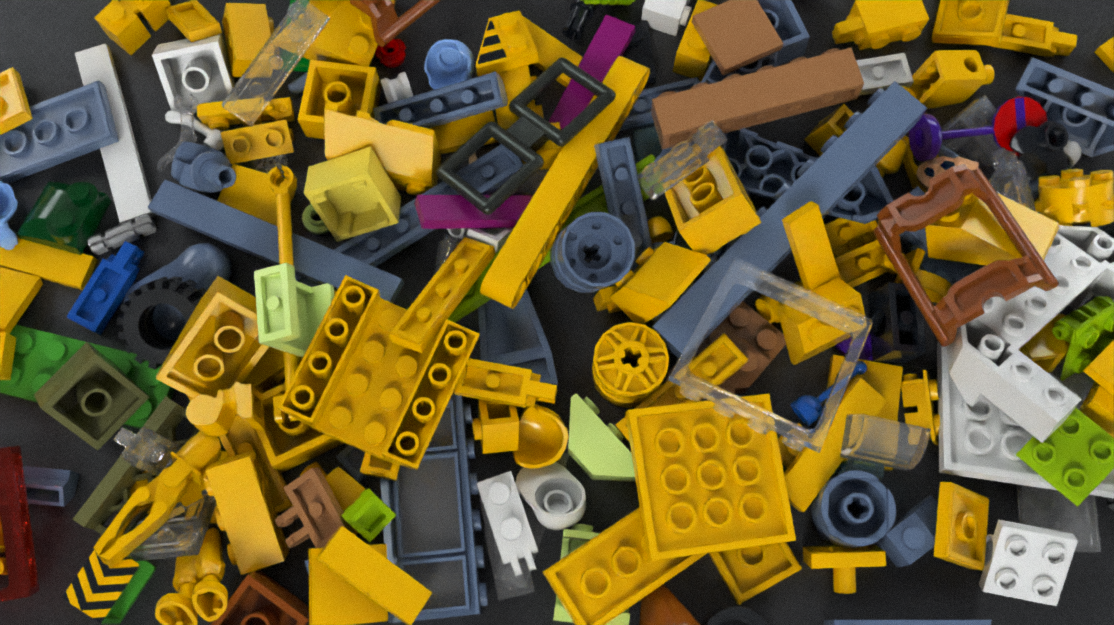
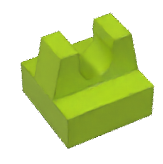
M368 488L360 494L361 496L351 506L349 505L344 510L341 516L367 541L371 542L396 514Z

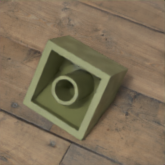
M88 342L34 394L43 411L97 451L149 398V395L120 368Z

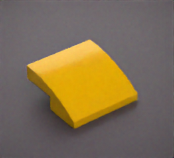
M837 218L824 224L841 280L853 288L888 272L881 266L885 252L873 234V230L878 226L876 220L862 224Z

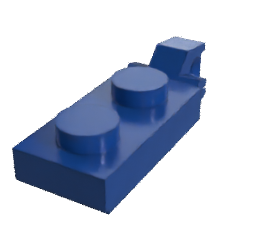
M125 241L116 256L111 254L107 260L103 258L69 311L67 318L101 335L136 279L140 269L137 266L144 255V251Z

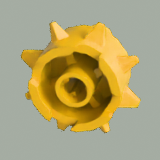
M1069 169L1061 171V177L1057 175L1039 177V198L1035 202L1025 205V207L1040 212V214L1058 222L1062 226L1080 225L1090 222L1091 227L1110 224L1114 222L1113 171L1098 170L1091 172L1090 175H1083V169Z

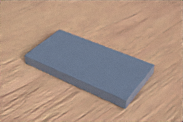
M98 80L30 106L32 120L0 135V181L8 184L119 142L105 85Z

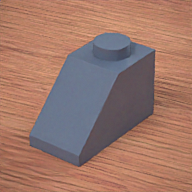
M931 495L896 520L885 536L877 541L896 567L911 565L935 545L938 503Z

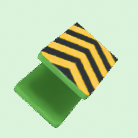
M94 550L62 596V599L101 624H120L156 571V566L132 551L117 565L111 567L104 564Z

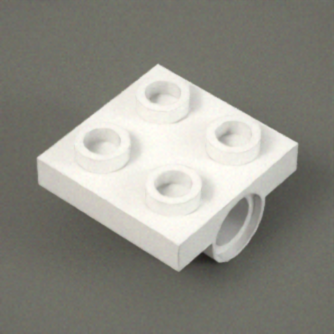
M998 519L994 535L988 534L986 538L985 566L979 582L982 592L1057 606L1078 540L1072 533Z

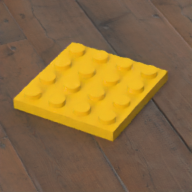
M769 394L631 409L625 412L648 562L796 541Z

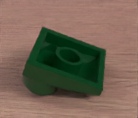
M48 181L16 235L20 239L82 255L88 244L87 239L95 232L112 201L108 194L99 192L89 182H77L69 185Z

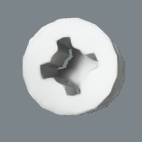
M405 72L399 73L395 79H380L388 104L413 96Z

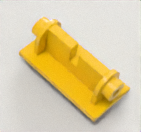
M287 119L220 132L226 157L231 164L295 152L292 143L294 135L292 129H289Z
M923 370V379H918L917 374L903 375V381L901 382L903 407L917 406L918 412L904 413L907 439H911V445L913 446L925 445V438H931L935 445H939L938 430L940 416L935 414L933 403L934 400H939L937 379L930 380L927 370Z

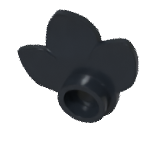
M1047 121L1041 123L1038 127L1025 126L1013 135L1009 147L1020 154L1017 158L1016 169L1022 181L1035 179L1044 172L1048 176L1057 175L1061 177V171L1066 170L1067 157L1063 148L1068 142V132L1063 125L1054 121Z

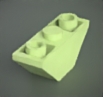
M575 393L571 397L568 454L592 480L636 482L632 453L621 442L624 439L621 432L612 423H609L607 426L597 416L600 413L599 409L588 397L582 400Z

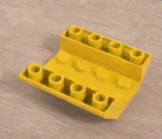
M345 275L277 408L321 433L382 460L418 470L480 334L446 319L444 325L423 353L393 343L390 340L389 332L407 309L382 299L379 289Z

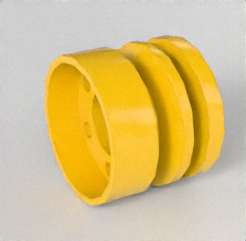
M627 322L618 324L603 333L595 346L592 366L594 386L602 398L615 406L632 408L637 407L661 387L667 374L669 363L666 343L656 331L639 323ZM625 356H629L631 360L637 359L635 368H632L630 363L624 364Z

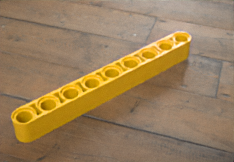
M620 55L617 57L602 81L603 84L615 92L616 97L614 101L570 142L563 146L486 273L480 288L482 295L511 309L517 306L549 252L555 237L560 233L598 168L594 145L615 139L648 81L650 68ZM594 95L590 103L593 102L598 96Z

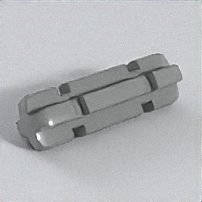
M145 214L135 218L136 222L134 223L130 220L105 230L104 235L98 233L90 236L87 239L88 245L95 255L108 252L111 246L115 249L122 246L125 241L130 243L139 239L141 234L145 237L155 233V222L149 214Z

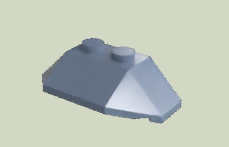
M1031 57L1015 87L1017 97H1030L1040 103L1046 112L1048 121H1054L1063 125L1068 132V140L1077 142L1081 147V153L1094 157L1113 151L1114 90Z

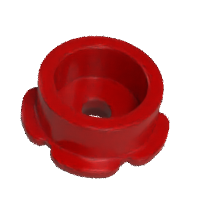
M392 39L384 47L378 45L375 56L377 59H380L381 64L388 68L398 67L406 57V52L404 51L406 49L405 43L401 39ZM389 49H393V50H394L393 52L388 53V50H389Z

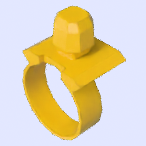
M917 248L907 254H903L932 302L939 303L943 297L947 296V292L952 286L950 282L936 274L919 269L925 254L923 249ZM884 254L881 266L888 272L896 274V270L887 255ZM897 274L894 283H903Z

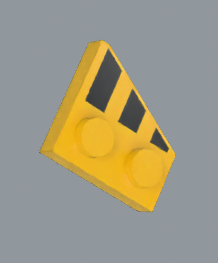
M520 10L488 19L476 61L478 77L495 71L500 73L539 62L538 51Z

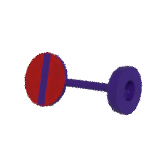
M1021 96L1006 100L998 107L992 120V126L941 131L938 120L933 115L923 114L919 122L909 131L910 149L918 161H929L934 159L940 152L942 140L993 134L994 141L1001 151L1010 156L1018 157L1020 154L1009 147L1013 135L1025 126L1038 127L1041 123L1047 122L1048 119L1040 103L1030 97Z

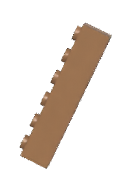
M833 48L823 52L820 56L808 59L806 57H798L791 60L788 64L777 67L772 65L764 66L754 73L743 76L733 74L716 83L708 84L703 82L692 86L689 90L677 93L674 91L664 92L657 98L652 99L651 115L663 150L858 99L864 86V81L852 48L843 50Z

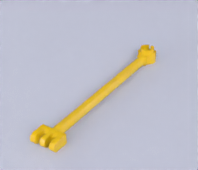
M282 165L284 176L289 182L285 186L280 187L284 177L276 166L268 173L267 183L276 196L279 264L288 263L294 266L290 198H292V193L296 189L297 178L290 168ZM284 352L285 391L299 366V356ZM283 395L273 397L274 419L276 423H284L286 419L285 412L277 408ZM289 415L290 421H298L296 418Z

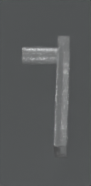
M296 0L290 4L287 14L223 101L222 107L252 127L330 18L307 0Z

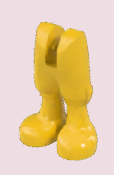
M216 528L200 532L198 541L192 535L181 539L172 582L173 587L178 593H167L157 601L155 617L159 623L163 625H198V614L204 620L211 622L217 620L225 612L228 604V591L220 583L225 573V563L223 561L221 537Z

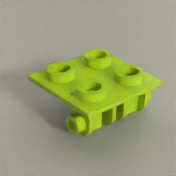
M1097 296L1077 310L1072 311L1070 315L1068 314L1055 322L1052 329L1053 335L1059 340L1064 339L1070 343L1060 380L1064 381L1074 373H1082L1114 340V301L1110 297Z
M1075 407L1069 417L1043 443L1033 436L1016 456L1078 507L1114 469V438Z

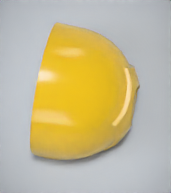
M535 404V408L526 407L519 418L518 450L513 451L514 460L518 465L532 469L542 468L554 464L562 457L567 446L569 434L567 427H565L564 422L557 413Z

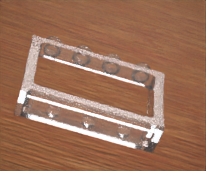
M736 258L731 263L668 381L681 386L679 392L691 400L700 401L701 397H704L714 402L713 409L724 416L733 418L735 413L749 419L747 425L759 433L768 434L769 430H772L782 435L781 441L792 449L802 451L805 446L820 453L873 321L867 316ZM735 284H742L851 335V342L820 419L814 429L809 430L690 372L689 366Z

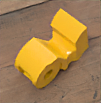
M236 382L231 388L218 390L216 398L209 395H199L190 401L187 406V419L206 435L220 436L227 434L236 413L251 427L265 429L263 396L252 384Z

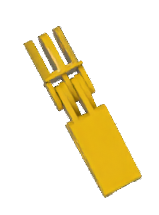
M201 431L198 432L176 454L173 451L170 453L172 459L171 466L163 469L155 479L146 486L139 487L131 495L93 547L104 564L114 567L163 526L181 497L186 494L188 486L193 480L200 486L202 485V478L206 475L205 470L213 462L219 461L221 457V444L217 436L206 435ZM151 508L150 514L141 524L124 534L132 520L140 512Z

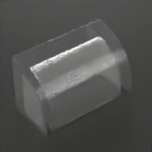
M847 414L840 457L904 471L911 470L920 462L926 451L931 429L865 414Z

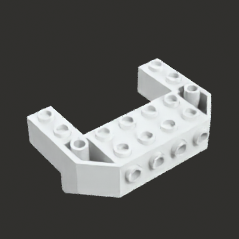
M1059 225V230L1044 259V262L1059 282L1058 286L1050 291H1044L1034 286L1007 302L1001 297L989 298L984 304L985 313L957 328L955 341L945 346L949 374L966 403L973 407L985 396L1041 443L1069 417L1082 399L1019 350L1067 305L1077 310L1093 295L1108 296L1114 301V238L1098 227Z

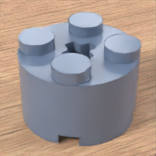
M853 470L839 474L827 481L812 501L811 512L814 525L822 539L837 547L854 549L874 544L885 536L894 524L896 505L890 490L886 489L876 476L865 471ZM851 504L853 509H858V515L853 517L852 513L848 512L847 505Z

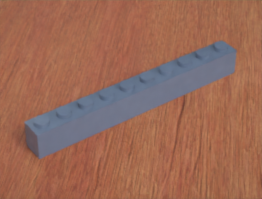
M895 81L886 90L879 88L867 102L870 107L863 114L859 111L855 112L844 125V128L847 130L839 138L833 135L821 148L820 151L823 154L816 161L809 159L798 171L797 175L799 178L792 185L787 182L778 190L773 197L776 202L768 210L762 207L757 211L762 223L752 228L748 233L728 242L725 246L728 250L720 258L716 255L711 258V261L702 270L704 275L696 283L692 282L671 308L669 307L652 319L655 322L652 329L659 334L666 343V347L684 362L792 251L782 219L810 201L819 205L822 218L824 219L919 122L927 109L925 105Z

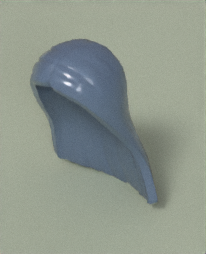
M199 243L189 246L172 262L133 284L126 293L124 302L130 300L128 295L132 291L163 277H167V279L174 276L182 277L183 282L192 280L197 283L195 286L197 290L203 287L208 290L217 276L229 282L232 275L231 260L224 250L213 244ZM160 303L156 306L153 313V323L156 330L164 338L176 341L186 325L183 315L171 305Z

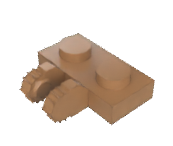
M319 467L311 468L283 487L293 507L282 513L274 521L281 528L292 524L294 520L300 518L304 527L292 533L285 540L288 547H295L311 538L316 548L325 547L339 526L345 527L351 533L355 532L352 526L341 516L344 511Z

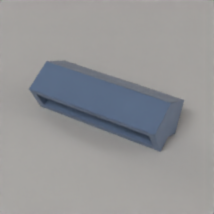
M0 464V501L65 507L75 496L80 474L71 470Z

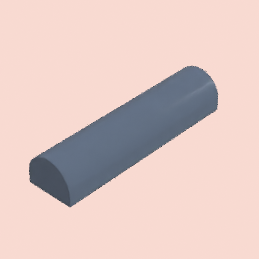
M495 71L375 107L373 112L375 120L387 125L388 121L397 120L429 129L505 107L508 104L503 80Z

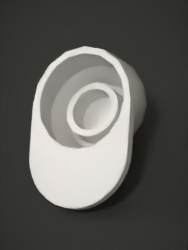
M555 462L552 465L533 469L523 467L517 474L516 487L518 493L532 507L540 524L548 529L563 530L573 527L581 520L586 510L585 489L561 464Z

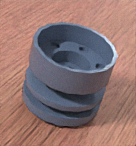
M590 212L577 217L555 237L550 249V264L555 276L565 287L578 293H593L619 282L630 271L635 259V242L629 228L619 218L606 212ZM587 249L592 252L590 255L592 260L588 263L584 260L586 256L584 251Z

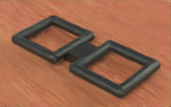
M559 58L510 102L509 110L520 119L507 130L495 122H488L437 168L436 174L477 209L486 215H490L543 167L544 159L536 153L537 150L548 140H551L558 146H565L614 101L616 94L611 88L569 60ZM564 73L598 97L567 126L559 130L528 108L527 105ZM493 137L526 163L489 198H486L454 173V171Z

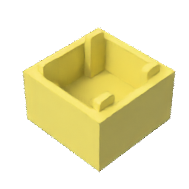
M371 146L308 167L304 194L336 242L399 223L401 196Z

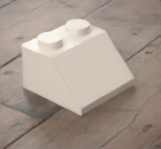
M222 33L195 42L183 39L157 45L152 57L171 111L193 114L197 113L198 104L238 99L235 79L231 77L226 43Z

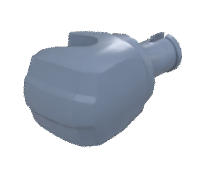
M182 142L175 152L171 175L180 182V185L197 191L214 193L221 191L223 188L231 187L236 181V173L231 168L228 158L216 149L192 142Z

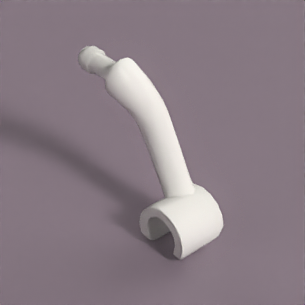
M168 111L165 114L167 122L187 125L206 136V139L203 141L204 146L218 151L223 148L224 145L219 130L215 128L210 129L186 113Z

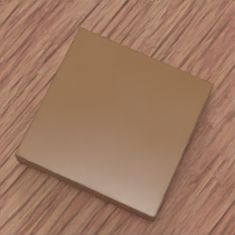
M728 0L696 14L692 18L695 29L722 75L773 54L783 47L782 40L758 0Z

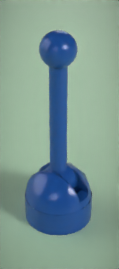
M863 361L855 362L851 371L818 397L811 395L799 397L790 404L792 410L806 426H810L821 415V403L857 374H864L867 371L866 363Z

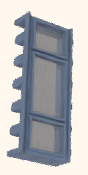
M455 394L452 395L418 470L400 466L397 481L380 478L381 500L396 514L383 529L384 544H387V559L432 592L414 621L482 614V606L488 605L486 583H480L479 568H485L483 545L477 546L475 532L482 531L480 509L473 508L472 496L479 494L477 486L478 477L477 472H470L469 460L476 458L474 437L468 438L467 424H471L473 419L471 402L465 403L463 396ZM388 611L389 623H404Z

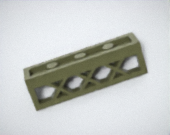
M165 396L73 520L84 528L93 529L103 535L108 528L104 525L114 511H119L123 508L131 497V488L135 482L148 479L149 483L162 472V470L154 471L153 458L158 451L170 449L171 452L173 451L176 454L178 452L177 447L184 446L191 437L200 432L196 428L189 439L176 440L175 429L184 417L187 418V409ZM149 509L140 512L132 520L124 534L135 529Z

